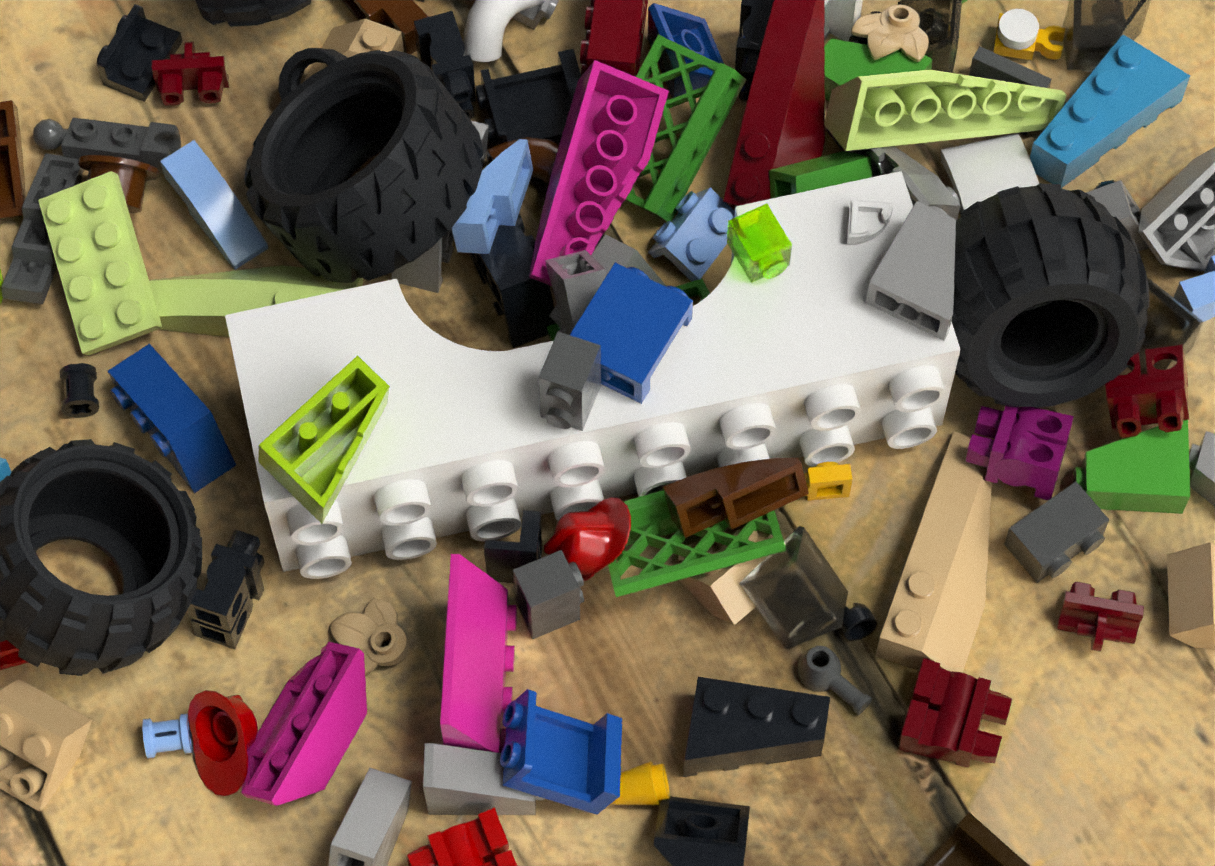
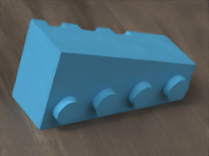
M1123 34L1033 143L1030 160L1035 173L1051 184H1060L1061 188H1063L1096 164L1102 155L1112 148L1117 149L1141 127L1146 128L1157 120L1158 115L1170 107L1172 109L1182 102L1190 75Z

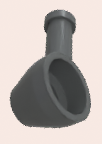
M815 646L805 651L799 659L797 667L798 678L807 689L815 692H824L831 689L853 707V711L858 715L871 703L872 698L868 694L864 695L841 675L840 660L829 648ZM816 658H823L828 664L824 667H818L812 661Z

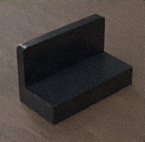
M523 510L520 542L485 540L486 573L497 582L514 583V569L542 557L541 511Z

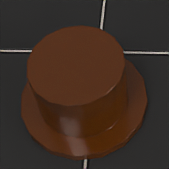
M85 155L79 157L77 163L80 168L89 171L88 180L110 171L118 174L129 213H139L142 211L146 181L156 180L160 174L158 168L150 164L114 156Z

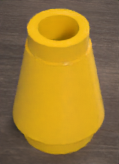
M652 761L621 772L620 797L610 805H660V800L670 799L669 783L664 764L653 765Z

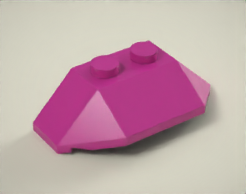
M328 642L321 649L320 655L308 661L288 680L258 731L254 744L247 750L248 773L241 793L246 798L278 806L325 789L367 715L363 651L356 647Z

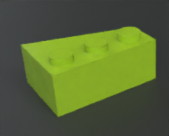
M358 355L259 444L258 462L321 524H323L388 402L390 386Z

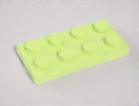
M110 171L39 199V205L82 354L90 356L163 328L118 174Z

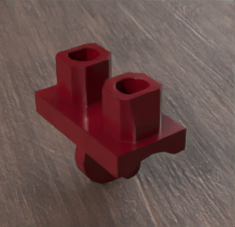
M194 41L185 42L184 53L170 54V59L152 60V72L157 91L160 92L165 106L180 105L184 102V90L197 89L200 101L204 103H218L221 101L223 88H229V76L226 71L224 56L211 57L210 52L196 53Z
M1074 582L1070 592H1065L1057 630L1092 637L1091 650L1098 652L1101 651L1104 640L1135 644L1138 628L1143 618L1144 606L1137 605L1134 592L1117 590L1112 592L1110 599L1094 597L1095 589L1091 584Z

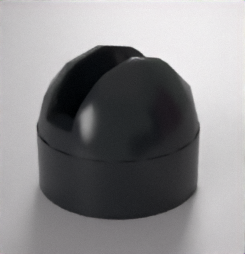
M857 602L853 603V608L851 609L847 606L843 607L838 619L843 634L850 641L867 637L877 626V621L869 608Z

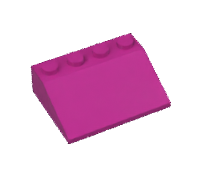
M451 554L440 719L443 744L501 753L505 745L506 729H503L502 722L503 714L507 705L513 701V687H505L506 672H514L515 646L507 645L508 631H516L517 605H509L507 588L460 554Z

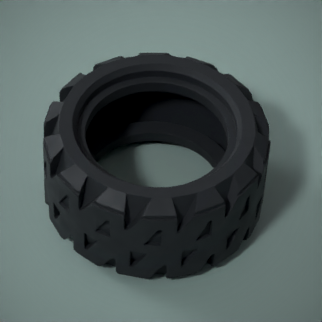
M374 50L353 55L325 67L298 85L280 102L263 125L253 143L252 155L247 159L244 181L248 187L246 193L247 200L254 213L303 267L314 276L319 277L322 275L327 281L353 283L357 278L372 280L390 274L405 264L413 262L432 248L454 226L466 210L469 198L477 189L482 173V162L480 159L483 156V146L480 133L472 124L470 118L426 63H422L414 55L397 50L389 52ZM378 154L364 169L348 179L360 166Z

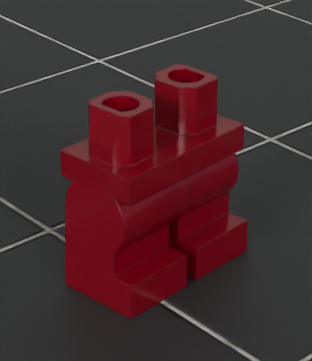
M1183 345L1145 349L1147 373L1142 372L1138 352L1127 362V365L1134 368L1130 373L1118 375L1114 380L1105 384L1112 429H1117L1121 438L1137 436L1142 432V425L1158 424L1159 429L1165 433L1180 431L1183 420H1189L1188 373ZM1163 359H1172L1177 362L1175 366L1166 370L1154 367L1156 362Z
M923 658L913 692V699H911L901 733L899 750L938 760L956 762V765L967 768L971 759L979 762L995 763L1002 736L979 730L982 719L1006 725L1013 698L990 690L992 680L981 677L976 679L965 673L951 672L940 668L941 663Z

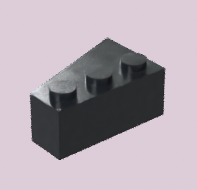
M520 214L515 226H498L489 254L469 253L483 285L488 284L497 300L493 303L497 315H505L509 333L508 338L513 348L547 336V326L556 324L549 316L554 309L550 285L529 277L536 241L532 235L525 236V227Z
M698 677L684 760L683 777L695 776L697 772L723 768L725 771L739 769V766L766 762L767 765L821 756L830 697Z

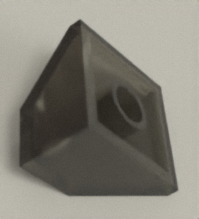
M1069 0L1063 28H1065L1063 43L1067 70L1093 71L1123 34L1134 41L1141 34L1151 0Z

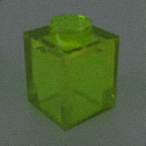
M767 203L728 220L727 244L751 283L763 277L766 279L774 278L790 266L792 243Z

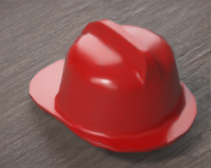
M609 497L588 511L569 512L563 515L556 524L553 536L544 545V552L550 555L562 550L568 563L574 561L577 564L583 581L589 580L597 572L611 564L624 550L631 531V515L628 506L619 498Z
M205 690L194 696L188 710L195 761L199 776L205 786L216 795L229 796L237 793L245 782L248 773L247 750L250 749L257 738V720L253 711L243 702L240 695L225 697L216 691Z

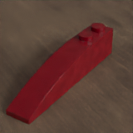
M774 0L743 116L723 202L744 205L771 199L769 170L822 157L825 145V0Z

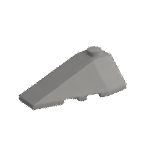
M826 127V131L833 138V140L836 142L839 148L842 151H845ZM889 146L848 151L871 157L872 177L902 171L913 206L918 201L926 206L939 207L957 221L960 200L956 192L949 186L945 187L937 175L897 147Z

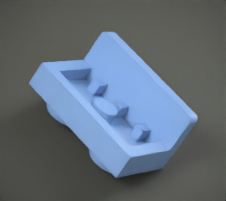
M711 187L698 193L691 191L682 198L676 206V210L679 213L672 222L667 221L657 230L653 236L656 243L648 252L653 258L664 255L691 281L702 278L733 237L735 211L726 202H723V199Z

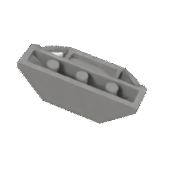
M1215 147L1193 159L1141 209L1138 232L1161 265L1205 271L1210 257L1215 255Z

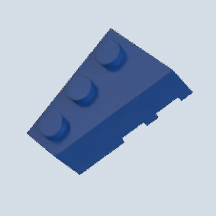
M150 343L108 370L115 387L110 389V392L123 411L128 408L131 410L130 415L143 434L148 432L160 454L168 458L194 493L236 466L212 412Z

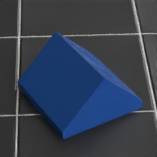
M656 3L648 7V41L651 47L659 34L719 64L720 62L724 64L704 18ZM666 48L658 61L662 73L679 67L676 53ZM684 57L686 64L693 62ZM702 67L689 72L693 90L706 86L714 71ZM682 75L665 81L672 98L686 93Z

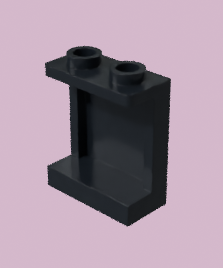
M574 49L558 52V65L496 79H491L489 69L480 70L481 85L475 86L479 108H487L489 118L484 119V123L488 124L489 143L496 141L497 145L525 137L549 139L557 144L560 143L578 80L581 77Z

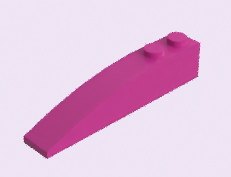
M596 60L580 77L545 197L533 252L530 278L552 286L545 260L583 250L592 255L602 235L614 219L613 217L650 160L669 90Z

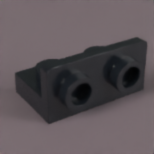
M135 4L129 14L122 16L116 34L110 44L105 45L99 52L97 66L103 85L145 102L156 85L152 72V60L170 59V54H175L183 42L181 32L146 19L143 7Z

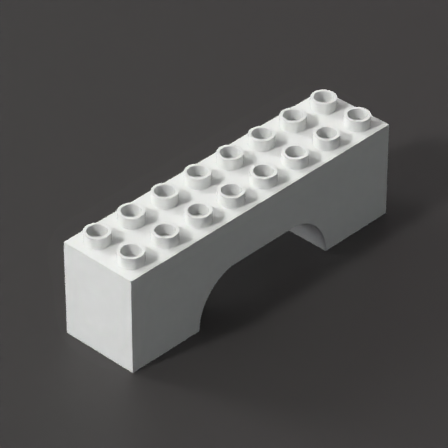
M902 171L735 206L731 266L719 285L707 297L693 306L691 322L688 326L682 325L651 376L650 391L643 403L641 404L601 384L583 431L572 427L569 429L557 428L540 415L538 377L553 341L508 351L478 350L454 343L431 330L418 318L406 302L397 279L225 315L263 501L283 572L300 569V574L306 578L321 579L332 577L346 571L351 566V557L384 549L388 558L394 560L413 559L432 551L437 545L436 538L470 531L471 537L478 541L498 540L519 530L523 510L541 511V514L554 512L555 518L559 521L563 515L569 512L588 511L609 497L618 498L638 493V497L662 491V487L688 476L741 462L804 456L805 463L808 466L815 467L819 463H839L853 454L855 450L854 445L886 438L889 447L904 449L928 441L936 434V427L943 424L961 350L952 322L949 334L944 341L866 304L869 282L913 208ZM850 199L893 203L889 224L879 236L865 243L847 245ZM358 355L390 386L388 402L323 524H321L258 462L259 444Z

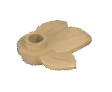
M892 5L884 9L882 13L862 16L854 23L851 30L852 35L867 38L868 50L874 60H878L900 49L911 60L920 62L925 56L929 45L927 34L919 27V14L913 8L906 5Z
M372 599L368 603L364 614L357 612L345 613L331 623L332 635L339 644L356 647L364 652L365 676L378 665L395 666L402 662L407 655L409 646L408 636L398 626V614L395 608L384 600ZM391 639L389 645L381 648L385 641Z

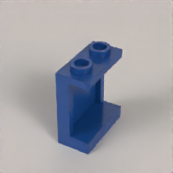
M615 262L570 335L601 345V384L642 404L650 391L651 376L682 325L688 326L692 320L693 300L677 287H665L651 280L640 269L635 267L626 268Z
M527 689L516 700L511 701L507 705L503 714L502 722L503 726L506 727L505 745L500 756V764L504 767L503 786L596 815L620 797L622 718L606 713L595 724L587 723L536 706L537 693Z

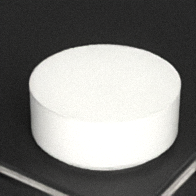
M1009 10L1000 18L997 32L998 38L1008 48L1015 50L1026 49L1036 41L1039 23L1037 18L1027 10Z

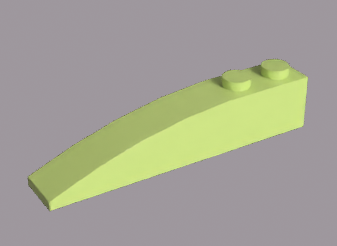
M937 70L858 76L832 89L824 125L845 151L1044 130L1063 108L1066 94L1062 90Z
M280 265L149 280L163 327L159 330L229 337L225 315L359 287L363 285L364 278H357L353 283L327 281L322 275L319 277L314 276L306 268Z

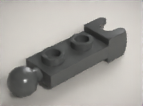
M72 118L68 129H64L59 122L52 119L41 120L33 129V139L39 148L49 151L55 150L61 145L63 157L76 159L85 155L121 157L150 164L158 168L160 174L163 175L160 161L181 148L180 133L177 126L173 124L150 122L149 127Z

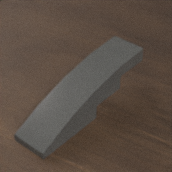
M45 153L22 206L24 219L12 245L13 261L1 286L3 299L44 304L57 269V264L38 200L81 183L84 169L77 165L78 159Z

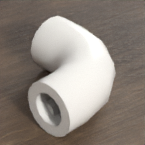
M476 0L468 13L464 29L463 43L465 56L470 55L472 60L478 62H490L499 59L502 55L504 31L509 21L518 12L539 6L544 0Z

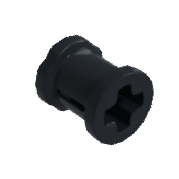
M85 363L64 366L60 370V378L64 384L65 399L61 402V411L63 414L74 418H83L96 414L99 411V401L94 396V382L97 380L96 368Z

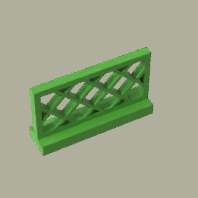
M658 34L636 77L664 88L663 82L682 75L686 93L669 100L666 99L663 115L667 129L657 133L655 142L670 137L673 149L668 158L655 162L652 152L648 165L640 173L639 177L650 173L653 181V187L646 200L636 196L634 188H632L625 200L665 221H672L677 212L676 206L686 195L746 79L734 68L721 62L719 64ZM666 48L676 53L679 67L660 74L657 62ZM684 57L693 62L686 64ZM702 67L714 71L706 86L693 90L689 72ZM689 101L692 113L688 121L674 126L670 108Z
M662 490L623 501L628 506L631 515V531L626 546L633 545L628 551L623 550L621 555L609 564L608 567L615 595L619 597L786 551L774 510L743 524L745 527L737 536L724 532L728 525L723 520L712 528L708 527L693 534L702 537L701 541L694 548L684 545L682 542L686 538L671 519L664 491ZM757 530L773 536V538L756 543L748 540L753 531ZM675 533L670 539L660 537L667 534ZM714 542L728 546L723 552L716 554L707 552ZM648 545L661 549L652 560L639 556ZM672 554L685 557L680 564L672 566L664 564ZM631 565L643 569L639 575L621 580V576Z

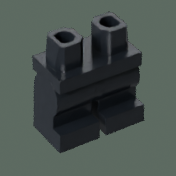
M742 0L735 70L746 79L739 93V99L742 101H748L774 0Z
M453 11L414 21L417 58L429 66L466 115L472 119L474 117V109L471 102L476 101L474 65L471 56H465L464 43Z
M234 530L227 547L219 544L215 545L211 553L212 562L208 566L206 573L208 583L204 591L196 589V593L188 608L195 636L236 649L252 612V598L260 600L264 591L260 572L265 562L263 556L257 552L260 546V540L257 536Z

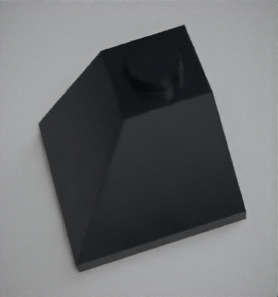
M670 796V799L660 801L654 846L672 866H744L750 806Z

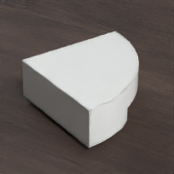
M850 199L847 245L865 243L879 236L889 224L893 203Z

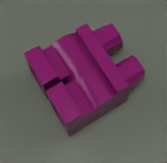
M981 406L974 433L995 438V440L972 434L965 462L987 467L986 481L998 483L1000 479L1003 483L1010 486L1026 485L1036 488L1034 497L1050 500L1061 468L1074 416L1035 407L1005 406L1004 411Z

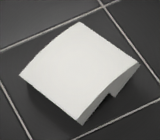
M1018 133L941 149V163L953 184V190L960 200V212H963L977 201L981 202L998 194L997 192L1016 186L1021 188L1039 184L1030 157Z

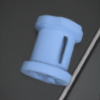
M188 713L181 714L179 719L152 722L150 718L143 719L142 732L147 759L154 758L156 753L182 749L185 754L193 752V740L189 727Z

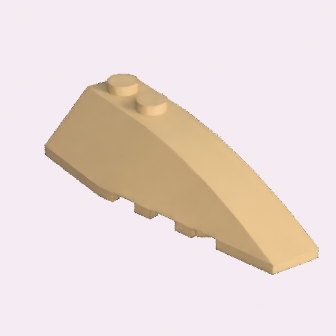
M956 431L952 434L876 651V657L920 671L923 658L941 663L940 668L963 673L985 607L992 482L985 480L987 467L965 462L971 436Z

